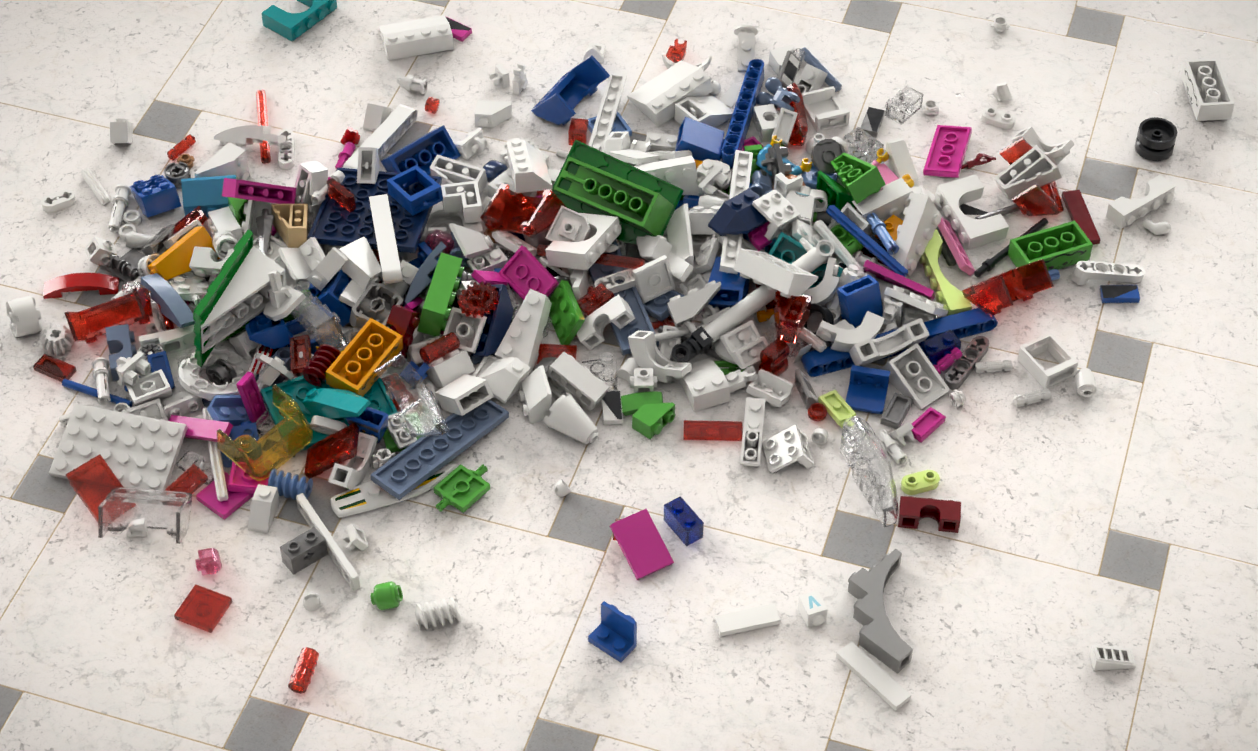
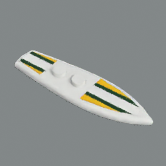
M448 463L400 500L373 481H367L352 490L349 489L333 496L330 499L332 510L339 518L414 498L433 489L455 470L458 465Z

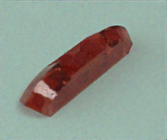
M792 83L786 89L796 93L800 97V102L792 101L790 103V106L794 108L793 112L798 113L789 143L795 146H803L808 132L805 107L796 83Z

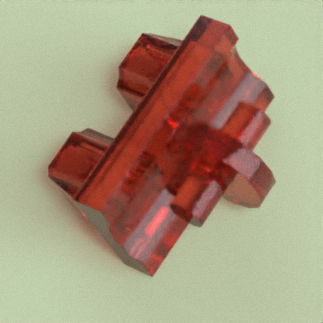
M601 283L595 288L593 286L587 288L588 293L577 302L583 313L589 316L596 309L610 301L614 297V293Z

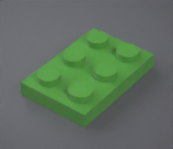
M561 280L549 299L552 303L549 318L561 345L568 347L584 323L585 318L569 282Z

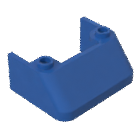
M591 55L563 75L531 111L537 117L564 126L576 114L573 109L586 95H593L598 90L597 86L609 78L610 75Z

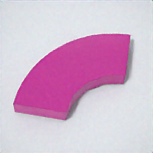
M769 221L748 233L752 245L758 251L772 243V240L769 241L765 237L767 227L770 224Z

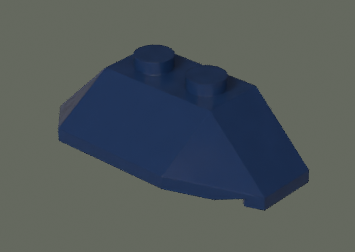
M748 188L727 200L708 223V227L720 236H727V234H747L762 226L768 220L752 205L753 201L760 198V196Z
M504 284L489 285L488 291L483 295L480 304L476 308L475 314L486 316L487 319L476 352L471 353L473 357H488L496 352L510 327L514 309Z

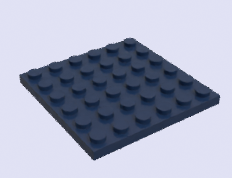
M337 167V170L344 173L345 178L340 185L336 184L325 195L326 199L320 206L307 240L310 237H315L319 244L346 246L365 237L371 249L378 250L369 197L387 194L398 252L415 253L433 206L412 216L388 194L387 180L400 173L379 171L376 184L357 183V169ZM430 176L441 186L442 177ZM416 182L403 190L412 196L426 188L419 182Z

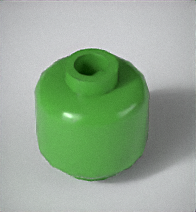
M392 581L377 584L374 587L373 593H371V602L379 610L397 608L400 601L403 600L400 585H396Z

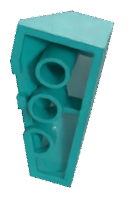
M313 388L302 401L312 416L318 415L329 419L360 416L371 404L368 399L349 390Z

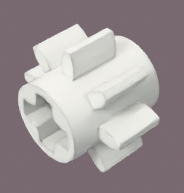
M379 449L376 455H372L373 468L379 469L395 457L396 453H391L389 449Z

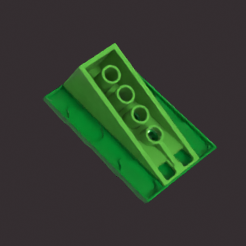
M575 139L544 205L557 212L561 206H564L578 213L618 217L621 233L616 239L626 244H637V237H645L646 235L652 237L657 235L663 236L684 190Z

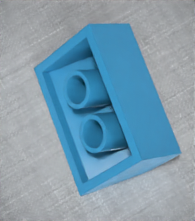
M236 175L181 179L183 208L186 220L209 218L208 212L228 207L227 197L222 196L224 178L236 179Z

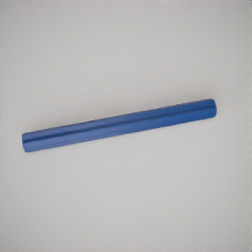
M835 205L828 206L826 213L891 271L906 277L908 270Z

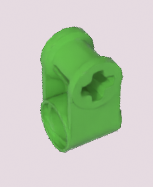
M836 225L831 229L832 233L852 256L856 251L864 248L841 225Z

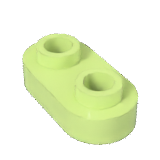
M924 470L906 475L902 478L901 490L908 495L934 490L939 485V474L933 470Z

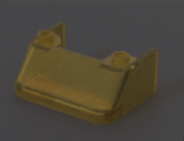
M276 384L272 386L273 404L279 409V413L284 419L256 441L249 435H241L233 441L221 429L217 430L218 449L257 481L268 478L272 469L280 468L313 439V430L298 403Z

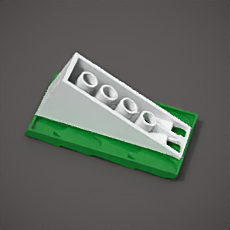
M249 229L234 246V252L223 264L221 272L207 288V294L194 309L195 359L201 368L217 343L264 311L265 305L270 301L268 290L271 289L268 274L271 271H279L282 286H285V269L253 246V232Z

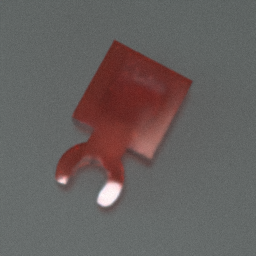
M675 39L674 46L670 45L666 57L674 63L683 61L686 56L687 41L685 40L683 44H679L678 39Z

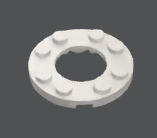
M214 348L201 368L197 364L194 352L187 360L183 359L180 363L179 382L189 393L208 401H212L215 395H240L236 384L249 372L252 360L247 356L241 357L233 350ZM223 359L233 367L237 377L233 378L229 384L226 382L225 385H216L215 383L211 385L207 380L200 379L199 373L201 370L213 365L216 360Z

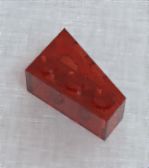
M777 290L775 292L773 311L777 339L787 343H796L809 318L812 296L802 294L799 297L791 296V298L781 296L780 291Z

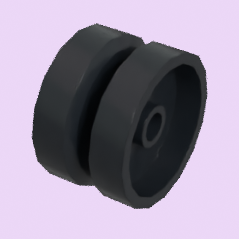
M1159 117L1145 119L1140 123L1135 142L1136 152L1141 157L1150 161L1168 159L1172 156L1178 133L1176 126L1172 122Z

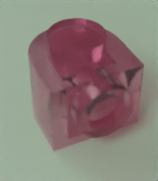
M217 549L198 550L199 559H195L197 572L201 571L202 576L215 574L222 568Z

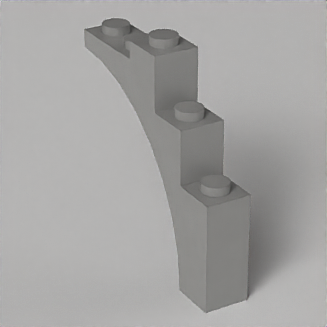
M894 549L890 554L887 553L878 565H873L869 571L861 568L857 573L851 574L848 579V592L858 599L853 607V618L863 625L859 632V645L898 674L911 662L913 649L900 638L892 627L883 603L884 588L890 576L901 563L902 553Z

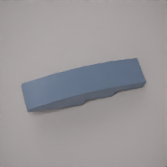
M442 241L428 255L417 271L405 295L403 307L422 294L431 284L432 279L429 276L436 269L438 263L436 259L447 247Z
M158 273L141 277V285L151 291V299L161 306V313L180 328L195 324L193 313L188 305Z

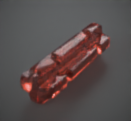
M191 134L187 135L167 152V157L175 160L178 155H181L196 142L195 137Z

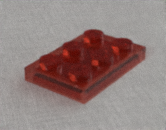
M353 423L308 448L304 475L309 479L334 467L335 463L340 464L356 456L359 427Z

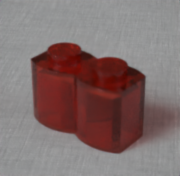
M777 338L760 352L761 364L759 370L763 369L778 377L788 369L787 358L790 352L788 344Z

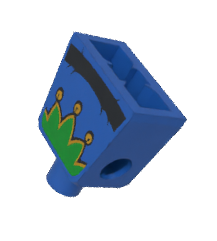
M367 407L360 416L346 417L355 436L357 432L377 437V443H380L387 430L388 414Z

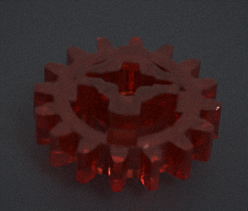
M482 281L480 285H477L474 282L472 287L467 285V290H461L462 295H458L459 301H457L461 312L466 313L467 317L471 314L473 318H476L477 315L483 317V313L490 314V309H496L495 305L499 304V294L496 287L491 286V283L485 285L484 281Z

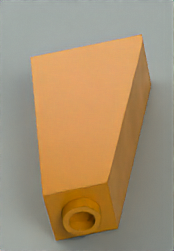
M204 226L192 229L147 266L150 270V275L158 273L165 280H169L191 271L192 269L189 267L194 246L210 247L215 251L212 245V238Z

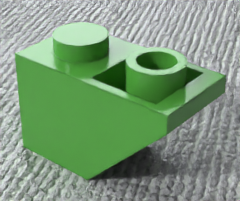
M672 402L644 404L632 415V428L648 439H651L654 435L659 434L665 425L674 420L675 404Z

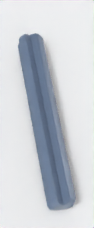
M806 47L799 50V55L807 64L828 73L825 82L830 87L834 86L835 92L842 89V84Z

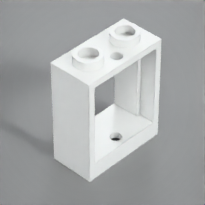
M1051 333L1041 336L1030 343H1025L1019 349L1018 361L1044 389L1076 375L1078 361ZM1048 351L1059 365L1045 371L1033 357Z

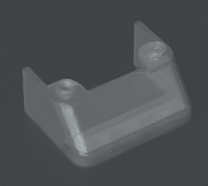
M401 353L375 370V373L386 384L388 388L386 393L390 399H395L402 410L394 417L402 425L401 428L407 436H440L450 431L431 388Z
M136 488L112 489L98 507V538H103L107 531H110L112 534H120L134 520L145 518L147 528L165 529L167 534L171 535L172 538H176V543L180 544L188 531L192 494Z

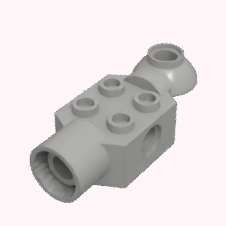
M404 280L400 283L384 285L383 281L381 283L369 284L351 309L350 323L353 328L346 330L342 334L341 344L344 349L370 318L388 328L392 326L387 323L393 305L402 306V298L408 291V285Z

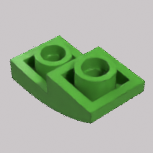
M639 392L621 396L622 413L628 416L634 414L644 404L663 403L662 392Z

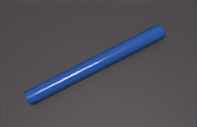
M63 379L62 386L98 398L97 389ZM110 394L111 401L109 402L115 404L126 403L132 407L133 402L131 400Z

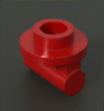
M347 127L340 142L343 145L347 142L357 145L360 140L358 130Z

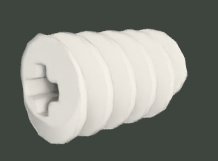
M449 597L448 604L445 599H441L440 605L434 600L432 607H430L428 602H425L423 609L420 604H416L415 615L419 631L421 624L428 629L430 622L434 628L437 627V621H440L442 626H445L446 619H448L450 624H453L454 617L457 618L458 622H461L458 605L453 597Z

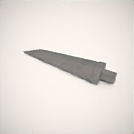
M263 209L262 216L256 218L260 251L267 256L274 215H269V210Z

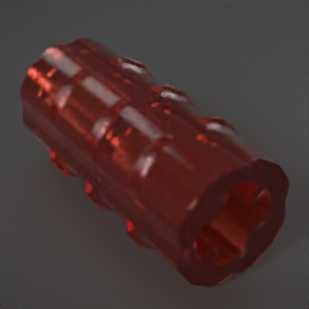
M453 332L443 335L441 338L435 339L432 343H428L420 348L421 359L426 364H429L459 348L460 341Z
M309 647L301 649L288 684V688L293 692L301 694L307 691L319 658V653L315 649Z

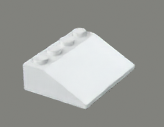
M444 15L379 26L388 61L454 49L450 24Z
M681 60L627 95V98L657 127H660L675 117L676 103L687 97L706 96L711 93V78L699 67Z

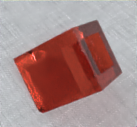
M571 118L568 132L569 145H573L575 139L587 144L589 120Z

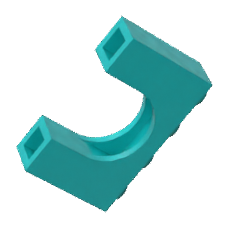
M297 0L310 7L301 13H289L275 5H271L261 13L263 26L293 42L337 9V0Z

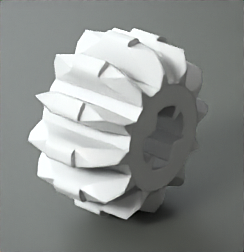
M58 324L56 327L50 326L49 330H44L40 339L42 348L49 355L53 353L56 356L59 353L65 355V351H71V346L74 345L73 334L65 325L62 327Z

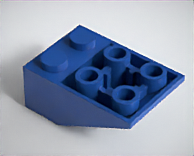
M154 175L149 180H139L129 186L141 211L147 218L181 207L175 185L163 175Z
M716 257L708 283L711 281L721 282V289L708 305H711L713 308L718 307L721 311L727 307L731 308L748 295L750 279L741 277L739 272L738 274L719 271L721 257Z

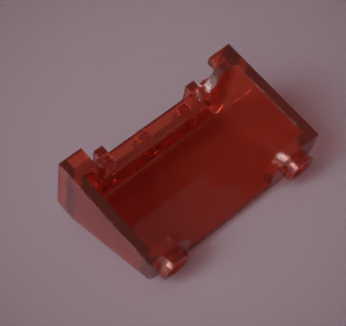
M501 183L480 218L490 230L496 229L535 236L552 225L561 206H566L552 190L545 189L542 197L537 198L513 192L509 189V184Z

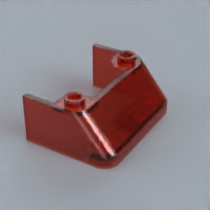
M1022 137L1000 150L999 154L1011 165L1033 147ZM1056 181L1041 187L1035 184L1012 198V201L1020 208L1024 215H1057L1064 211Z
M1040 259L962 290L964 298L986 314L990 313L993 316L1001 313V309L1012 306L1014 301L1021 298L1023 301L1034 298V293L1054 287L1044 259Z
M135 287L132 288L133 293L80 312H65L74 342L86 341V344L97 341V337L106 334L105 327L124 324L130 326L138 322L140 325L151 322L150 318L153 317L148 289Z

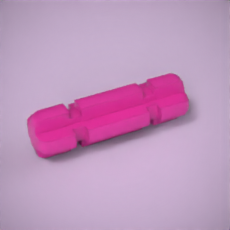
M955 347L950 351V354L947 353L936 362L937 365H933L939 374H941V370L944 371L951 366L955 359L958 360L962 357L963 354L959 348Z

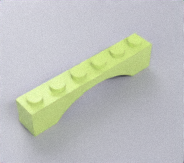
M935 229L933 237L928 242L919 262L923 264L925 276L929 277L930 287L936 293V301L943 304V308L948 310L947 316L972 310L966 293L953 286L940 270L938 259L941 255L943 241L938 230Z

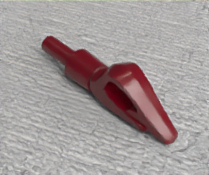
M979 153L975 159L962 164L961 169H970L996 160V157Z

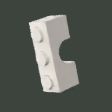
M194 246L189 267L197 276L205 277L210 275L216 277L221 272L223 264L234 252V249H228L225 259L217 262L218 255L212 248Z
M618 294L587 316L577 332L580 343L589 350H592L605 340L603 330L607 324L612 322L621 329L633 321L635 317L628 302Z

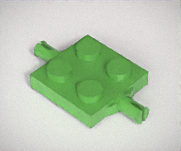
M460 464L434 487V493L443 499L436 504L437 510L441 512L448 505L454 506L463 513L490 490V484L481 477L488 471V468L482 464L476 471H473Z

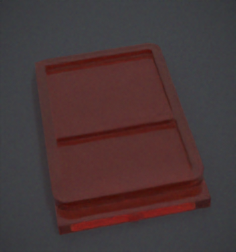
M100 454L66 474L75 492L97 523L102 527L136 507L135 502Z

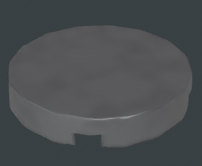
M824 139L813 147L811 161L818 171H822L825 174H834L836 172L830 162L844 152L846 153V151L836 140Z

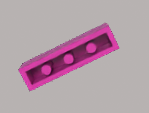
M224 178L222 196L274 204H295L296 188Z

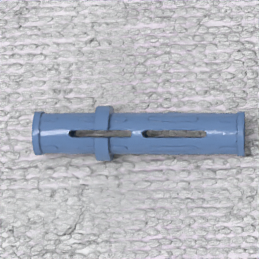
M872 213L873 217L869 214L866 220L872 227V232L878 236L890 255H893L892 250L896 254L899 247L886 230L885 223L880 221L876 213Z

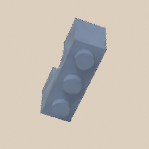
M128 324L105 327L107 344L111 354L109 355V364L113 382L119 380L116 367H118L117 359L120 357L132 358L137 354L135 344L132 345V342H135L134 331H130Z

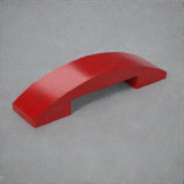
M73 273L59 276L44 283L43 298H62L63 292L99 290L100 295L119 293V278L100 273Z

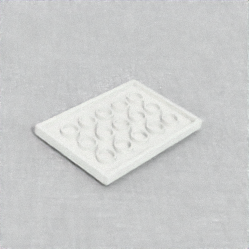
M75 403L49 474L53 477L163 498L188 427L182 423Z

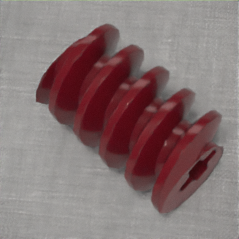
M320 345L302 371L304 379L314 386H322L321 382L326 381V370L341 352L331 345Z

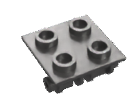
M134 248L121 258L118 255H111L109 257L110 266L106 270L129 285L140 276L138 263L144 255Z

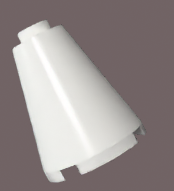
M566 393L567 396L563 394L550 407L549 411L551 414L549 417L545 415L544 423L584 444L589 442L592 444L598 437V428L571 394Z

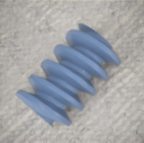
M272 469L268 479V486L278 487L279 496L284 495L285 498L291 497L293 500H296V496L303 493L306 499H308L313 488L312 478L306 483L305 476L299 481V475L297 474L291 479L292 474L290 472L284 477L283 470L277 475V469Z

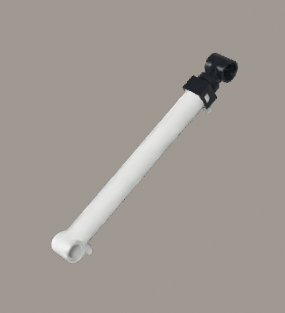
M801 238L799 241L807 253L794 261L792 265L811 273L822 264H826L828 257L832 258L835 249L833 243L830 240L823 239L813 247L805 238ZM820 250L827 251V254L822 253ZM761 285L705 327L701 326L697 329L690 320H687L685 325L691 332V336L681 344L673 347L670 360L688 363L698 354L702 355L712 347L713 343L720 339V336L730 332L780 295V291H771L766 288L767 285ZM676 354H683L684 358H678Z

